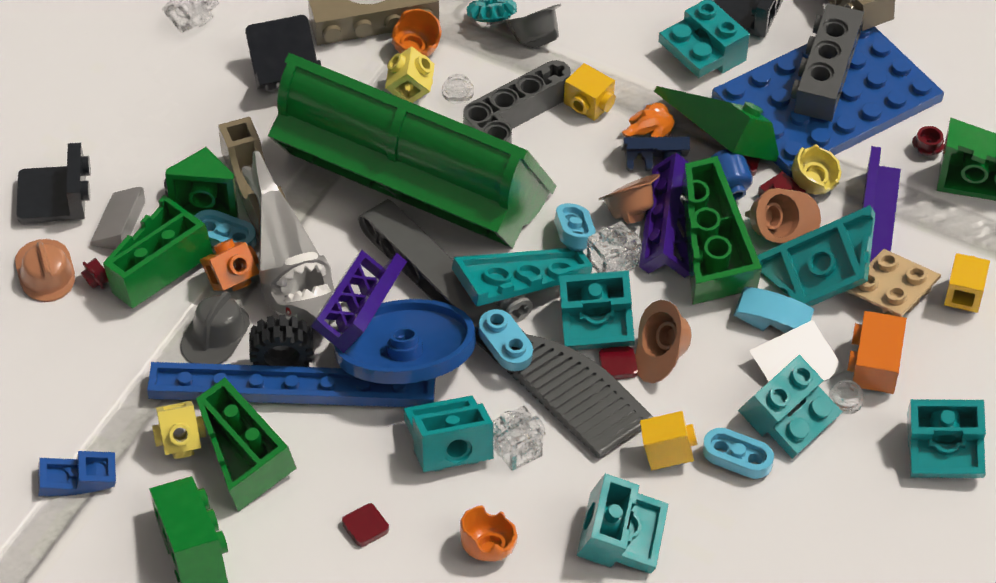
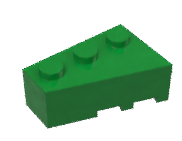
M163 195L158 201L159 207L151 216L145 215L140 221L141 228L133 237L127 235L103 262L111 292L132 309L200 264L201 258L213 253L206 224L166 195Z

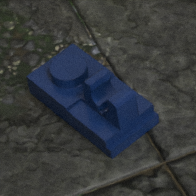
M624 137L621 151H625L626 169L633 171V161L637 158V155H640L641 159L645 161L646 171H650L653 167V155L654 157H662V160H665L674 153L679 154L681 157L687 156L690 151V137Z

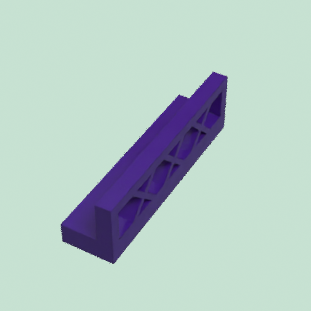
M871 146L862 208L871 205L875 211L870 262L883 249L891 252L901 173L899 168L879 166L881 147Z
M677 153L653 166L652 174H660V177L652 182L654 205L646 212L639 267L649 274L666 264L686 278L690 273L684 206L680 198L683 196L682 180L685 163L689 162ZM678 220L685 232L684 238L677 226ZM674 246L677 247L682 261L673 255Z
M361 250L313 321L311 327L344 353L364 333L407 261L396 253L382 267ZM361 265L375 277L365 276ZM350 284L358 285L361 294H354ZM339 302H346L350 312H343ZM324 320H335L339 332Z

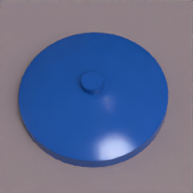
M425 299L381 303L364 333L344 353L334 346L335 359L345 372L369 382L408 384L426 381L453 371L472 355L476 345L475 328L472 319L464 311L444 302Z

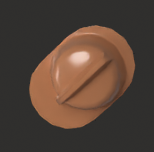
M652 174L635 180L608 195L600 197L599 200H604L615 219H624L627 224L640 222L644 219L645 212L649 211L654 205L652 182L658 179L660 174Z
M768 189L753 202L751 209L745 212V217L750 218L752 229L759 236L775 243L784 244L819 228L821 223L820 209L816 201L809 194L795 190Z
M38 239L29 242L15 256V265L20 285L24 293L30 298L41 302H51L63 298L71 291L75 283V271L68 249L59 241Z
M658 300L652 302L644 310L640 318L635 358L638 368L637 374L644 382L656 383L667 377L675 367L679 357L688 350L691 344V327L687 320L681 316L677 307L670 301Z

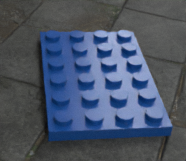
M876 27L864 31L861 30L832 122L794 113L796 100L791 99V92L795 79L801 81L802 77L798 76L802 58L809 57V55H806L807 44L712 90L713 99L740 105L750 102L763 110L762 115L773 124L779 153L777 161L773 162L790 178L792 177L791 167L795 156L802 147L807 149L813 145H818L819 148L836 155L942 102L944 92Z

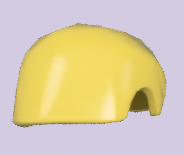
M813 145L807 149L802 147L796 154L791 167L793 181L800 188L806 190V193L814 195L824 194L833 190L839 184L842 173L839 160L830 151L819 148L818 145Z

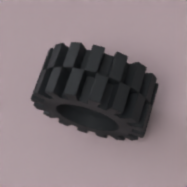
M273 315L268 316L267 322L262 319L257 321V326L253 325L251 332H249L250 362H253V365L309 367V362L312 363L314 359L311 326H307V322L303 319L298 322L295 316H291L287 320L286 315H279V319L276 320Z

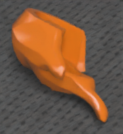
M657 102L646 105L643 110L630 117L629 122L631 125L622 131V135L633 137L649 133L651 137H668L675 125V121L666 105Z

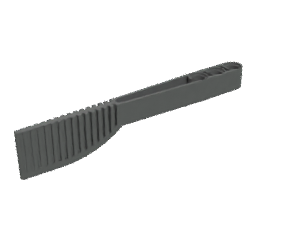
M387 199L360 215L358 218L359 225L366 237L389 259L396 253L404 258L407 263L402 272L431 300L453 305L464 311L472 319L476 343L498 363L481 340L478 331L479 320L485 312L493 309H502L495 302L476 307L452 270L453 260L393 201ZM524 332L533 346L531 364L524 370H507L510 375L513 374V378L516 381L520 380V384L526 386V390L529 393L532 392V396L535 399L538 398L539 402L544 404L545 408L548 411L550 410L551 414L554 417L556 416L567 429L569 428L570 432L576 435L598 458L641 430L640 420L653 417L611 374L590 358L558 342L528 335ZM518 347L511 348L512 350H520Z

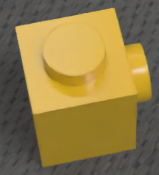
M583 63L565 80L564 104L574 109L577 113L583 114L595 121L602 113L608 112L615 103V80Z
M956 253L944 305L978 313L990 260Z
M683 411L640 420L643 444L651 471L694 461L691 446L698 445L694 425H686Z

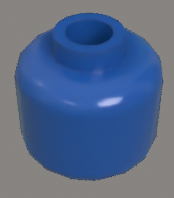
M728 149L713 154L711 157L718 156L734 199L738 200L744 197L746 190L753 183V176L745 157L732 153Z

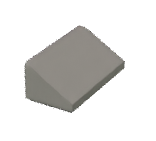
M143 187L130 188L112 194L91 240V245L115 250L127 235L131 236L145 204Z

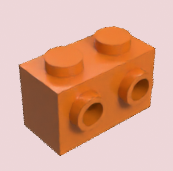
M864 311L862 324L855 323L851 343L858 345L857 351H850L847 367L848 372H854L852 387L894 394L899 374L907 318Z

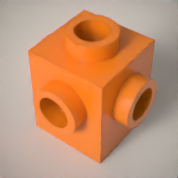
M233 239L225 240L213 247L214 253L200 259L214 291H224L232 288L233 291L242 289L252 283L251 277L259 274L256 266L259 263L257 254L246 242H234Z

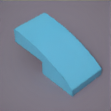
M744 287L734 316L762 331L771 325L787 333L810 322L814 308L779 293L759 288Z

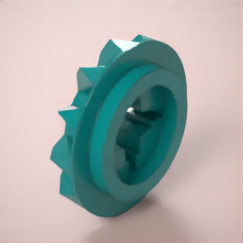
M476 0L467 6V16L478 22L503 21L517 12V4L513 0Z

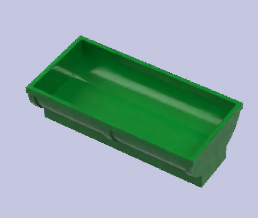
M288 53L284 61L287 65L278 90V115L268 137L288 154L512 249L523 226L530 223L536 217L549 194L553 195L557 185L530 152L524 148L294 54Z

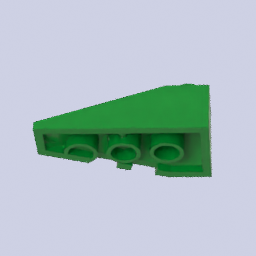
M656 86L654 90L656 94L732 153L777 161L779 153L773 124L762 115L763 110L757 105L750 102L740 105Z

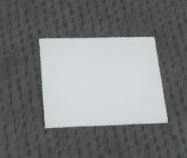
M813 320L749 350L768 382L799 354L824 381L845 371Z

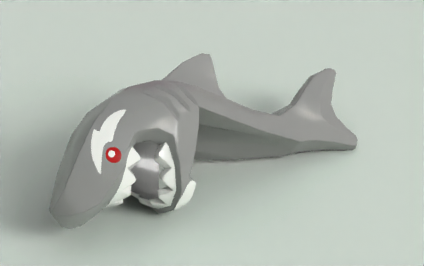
M254 151L252 153V168L244 166L242 167V173L246 182L255 193L260 207L259 273L261 291L267 304L278 317L279 315H286V319L289 320L291 316H295L298 322L303 319L307 322V326H311L334 291L331 267L325 256L319 255L297 216L276 186L260 152ZM324 320L329 325L335 322V320Z

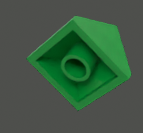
M207 147L166 169L168 197L195 216L200 211L211 209L239 218L234 174Z

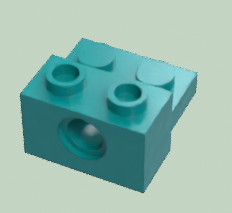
M703 0L685 10L684 20L659 32L658 42L697 78H700L715 69L723 74L747 60L750 33L714 1Z
M629 270L559 276L565 346L574 350L635 346Z
M800 354L738 410L762 437L768 432L792 459L843 412L818 386L824 380ZM800 403L802 406L789 417L787 414Z
M473 395L403 408L404 421L413 438L414 453L423 472L440 471L448 467L476 464L480 461L494 459L493 422L483 403L477 404Z
M910 399L907 411L910 478H984L986 475L984 400Z
M605 473L590 492L576 556L610 568L618 562L651 574L657 566L669 504L638 493L640 486L638 484Z

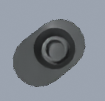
M557 4L525 17L489 23V25L506 22L520 44L530 48L540 47L557 40L559 37L555 9L562 5Z
M224 291L221 295L210 296L198 304L194 318L181 341L182 354L190 363H223L234 353L242 337L247 332L250 325L249 315L231 298L229 292Z

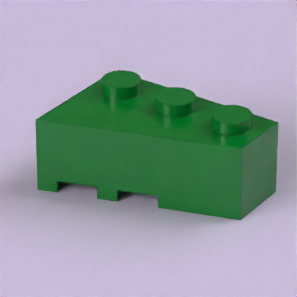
M225 377L196 398L229 493L238 512L297 469L286 443Z
M192 476L149 488L155 517L168 554L171 555L176 568L174 573L177 582L228 583L222 554L228 552V547L223 531H219L215 512L213 509H210L205 489H198Z

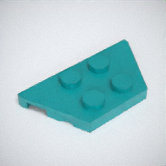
M869 205L757 255L762 267L761 272L789 297L810 307L868 282L875 222L874 209Z

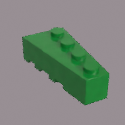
M950 117L940 161L936 191L996 201V133Z
M718 156L685 163L682 194L692 305L740 294L744 287L758 288L762 267Z

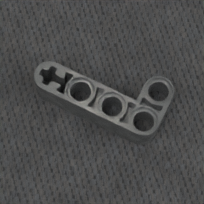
M559 60L547 62L470 102L463 110V124L512 144L513 128L564 102L565 80L570 77V67L565 62Z

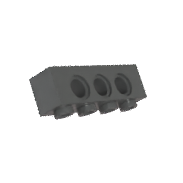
M827 3L823 15L817 14L813 33L816 34V37H809L806 48V55H809V57L802 58L798 76L802 77L801 81L795 79L792 87L791 99L796 100L794 113L832 122L860 37L864 11Z

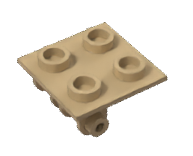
M883 249L870 262L868 282L846 292L882 308L883 314L902 317L919 304L920 298L923 295H927L931 291L932 286L941 278V274Z

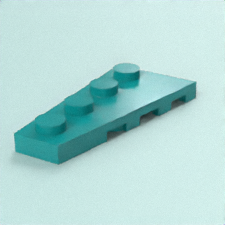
M568 248L454 257L452 264L453 272L476 307L558 286L559 276L590 274L593 267L583 251H572Z

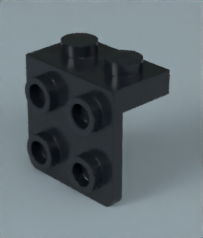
M305 15L251 24L245 29L257 89L265 88L266 92L279 90L280 81L287 65L284 61L288 53L321 65V61L316 58L309 21Z
M81 142L68 143L67 166L27 168L18 172L16 215L20 223L85 219V201H90L89 181H86V176H91L90 157L83 156Z

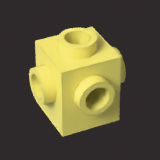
M411 46L401 54H395L388 62L385 89L394 96L413 103L431 91L435 64L427 56L422 55Z
M192 401L156 407L159 424L152 425L156 447L163 446L165 455L172 454L174 459L194 455V449L201 448L200 438L206 437L203 417L195 416ZM177 428L185 429L180 435L173 433Z

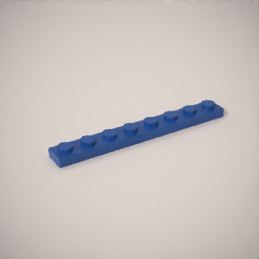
M151 362L147 393L148 399L196 400L198 396L225 377L247 402L412 407L434 402L436 378L408 384H381L356 378L345 372L342 368Z

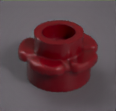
M934 126L920 128L917 136H914L912 140L914 148H918L919 153L925 156L939 154L944 148L943 133Z
M96 258L88 263L84 261L83 266L85 270L81 272V275L92 289L99 285L104 290V285L108 283L104 267Z

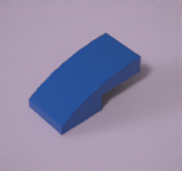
M78 451L77 459L39 458L38 496L78 495L115 487V452Z

